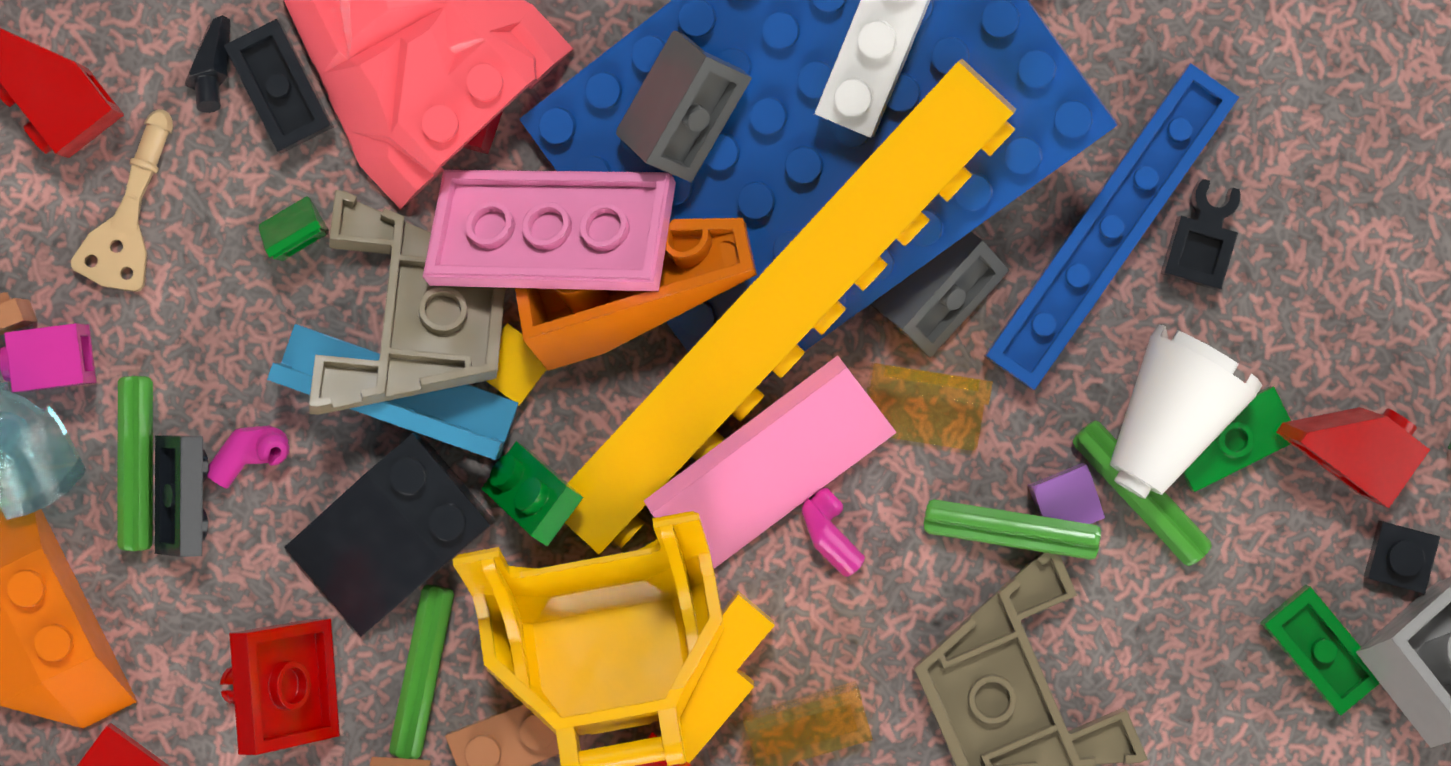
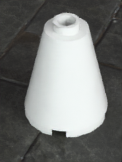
M1158 325L1150 336L1110 461V465L1119 471L1114 481L1146 499L1150 490L1162 495L1256 397L1262 387L1259 379L1251 373L1247 382L1244 383L1233 375L1238 366L1237 362L1211 346L1178 330L1173 339L1169 340L1166 326Z

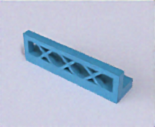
M295 324L282 362L272 364L267 380L310 395L315 355L377 361L380 358V353ZM467 384L350 409L496 460L501 458L519 406L518 402Z

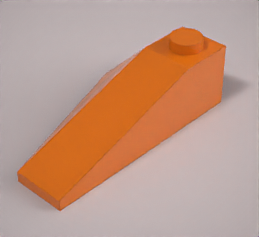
M673 219L669 223L659 291L515 288L524 342L544 367L550 371L605 354L756 276V268L744 219Z

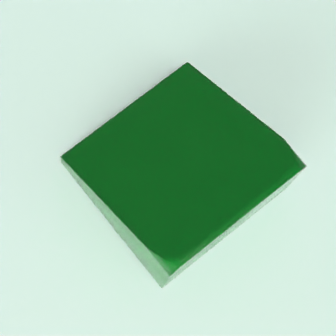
M308 196L259 224L260 235L269 258L284 261L328 235L327 231H329Z

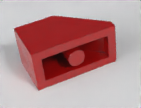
M1358 407L1283 422L1276 431L1277 434L1356 493L1387 508H1390L1430 451L1428 447L1412 436L1417 427L1408 419L1389 408L1382 415Z

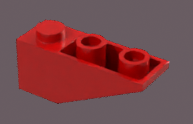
M0 28V99L8 107L16 103L29 119V122L23 128L42 152L48 154L53 150L55 154L70 158L124 116V113L89 68Z

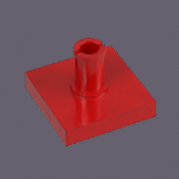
M331 618L309 619L229 633L232 666L223 673L220 685H233V690H222L221 695L229 704H235L238 755H259L340 736Z

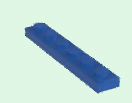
M1190 63L1185 67L987 350L984 357L1030 389L1035 390L1239 99V96Z

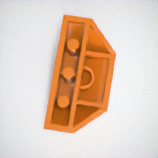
M33 491L0 506V706L84 729L138 702Z

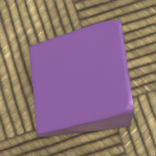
M1078 464L1027 485L1040 516L1087 524L1105 518L1087 464Z

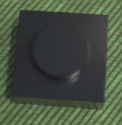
M1378 520L1364 578L1425 594L1440 536Z

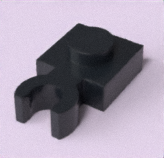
M1202 179L1196 183L1191 194L1192 206L1196 211L1195 219L1185 216L1177 217L1160 274L1210 289L1221 290L1238 232L1222 228L1224 218L1233 214L1238 208L1241 194L1240 189L1230 188L1225 196L1224 204L1221 207H1214L1209 204L1206 197L1210 180Z

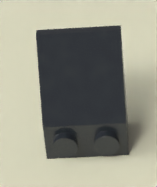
M412 433L368 470L284 548L361 637L496 521L424 436L419 433Z

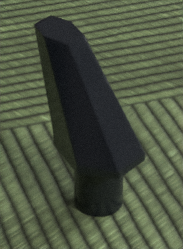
M223 15L214 18L208 25L185 81V86L195 90L197 110L204 113H211L220 109L219 86L228 77V53L224 45L229 43L230 19Z

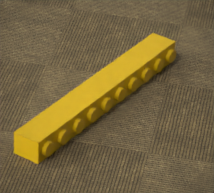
M963 59L959 60L572 477L568 484L584 498L565 524L598 554L612 541L622 548L645 523L637 515L646 505L644 500L678 475L676 472L690 457L697 461L720 444L724 437L716 430L731 414L740 422L765 396L756 387L767 375L773 371L781 379L805 353L797 345L798 342L812 328L822 335L847 309L838 301L854 283L864 291L888 265L880 255L891 243L897 239L905 247L930 221L921 211L937 194L948 202L973 175L964 167L980 149L991 156L1013 133L1015 128L1007 120L1014 114L1016 108Z

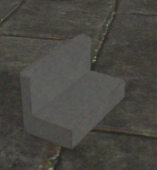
M673 31L619 124L616 135L645 163L692 183L752 77L741 68L705 52L686 35Z
M969 232L870 305L895 324L917 348L931 358L1010 270L981 238Z

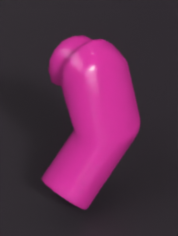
M270 425L244 427L234 430L208 465L207 477L223 488L228 489L246 464L269 463L270 466L282 463L287 458L290 449L286 434L282 430Z
M823 487L811 499L807 498L803 502L801 512L815 549L844 577H848L862 566L865 556L831 522L834 517L842 513L843 504L828 488Z

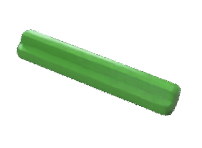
M124 376L118 380L117 546L120 550L144 551L152 546L153 382L151 378L146 376Z
M1095 420L1083 427L1073 439V444L1077 450L1184 565L1191 566L1204 558L1212 547L1211 541L1166 492L1160 495L1150 490L1146 499L1117 484L1114 479L1119 471L1110 465L1117 440L1099 421Z
M935 499L929 501L924 517V530L928 534L1089 560L1096 558L1100 546V527L1087 523Z
M426 585L421 590L389 747L390 754L398 758L418 759L423 751L454 598L453 590L443 586Z

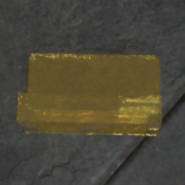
M871 363L866 393L897 432L890 438L973 451L978 447L984 405H989L993 381Z
M856 681L743 713V723L749 736L757 766H784L873 740Z

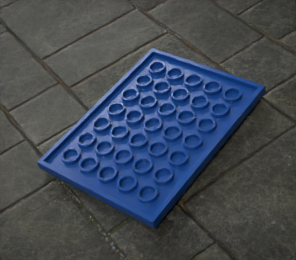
M671 0L519 118V120L556 171L666 172L645 163L616 135V130L671 33L678 31L686 35L705 52L741 68L752 77L692 183L672 174L676 185L670 222L673 219L743 218L747 226L757 273L756 276L667 321L669 327L689 352L952 67L961 59L967 62L1016 108L1014 114L1007 120L1015 130L991 156L980 149L964 167L973 175L948 202L937 194L921 211L930 221L905 247L897 239L891 243L880 255L888 265L864 291L854 283L838 300L847 308L822 335L812 328L798 342L797 345L806 351L1118 125L1115 118L1029 0H930L878 129L872 138L815 114L861 0ZM771 371L764 380L773 375L774 372Z

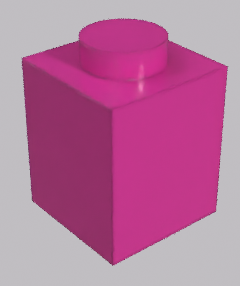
M74 323L4 333L6 346L0 347V370L3 379L6 382H11L12 392H31L97 383L89 324Z

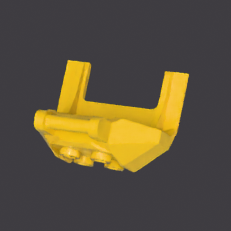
M689 511L652 518L657 540L638 550L538 569L509 566L499 547L459 554L452 559L453 566L473 598L478 618L484 666L492 676L556 734L561 766H637L666 760L668 766L686 763L680 716L724 630L717 581L699 513ZM655 721L660 723L661 736L581 751L579 735H593L648 725Z

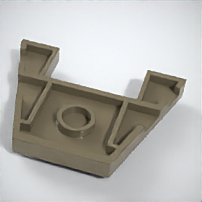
M335 190L329 248L391 255L380 358L377 361L315 355L309 414L321 415L496 379L505 288L429 286L423 278L431 232L405 222L404 216L386 208L381 212L357 202V196Z
M1040 552L913 666L956 766H1096L1112 763L1134 764L1148 760L1125 708H1120L1069 731L1065 726L1021 623V620L1077 596L1062 558L1058 554Z

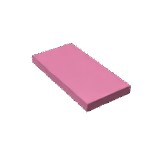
M443 170L423 278L429 286L659 291L676 182L672 174L668 172Z
M837 355L646 498L644 503L655 518L689 511L699 513L715 569L897 432Z

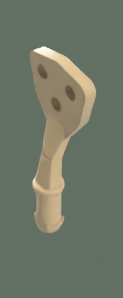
M158 109L153 111L144 122L146 127L135 157L130 159V165L132 166L125 196L115 215L90 232L71 259V267L75 272L102 287L138 292L145 286L147 250L139 226L142 197L153 174L158 172L157 164L168 134L172 133L173 120L165 110ZM116 241H121L123 249L118 253H114L111 249L112 244ZM95 256L98 259L96 266L88 267L87 259ZM126 268L133 270V276L128 280L122 277V272Z

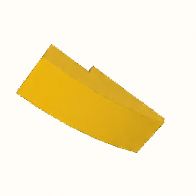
M738 590L722 611L724 630L680 716L686 761L689 764L754 688V680L739 669V667L775 626L773 619Z

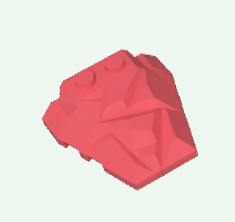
M284 0L308 55L328 94L331 105L351 144L359 166L400 210L443 172L442 166L527 87L531 90L574 50L534 5L525 0Z

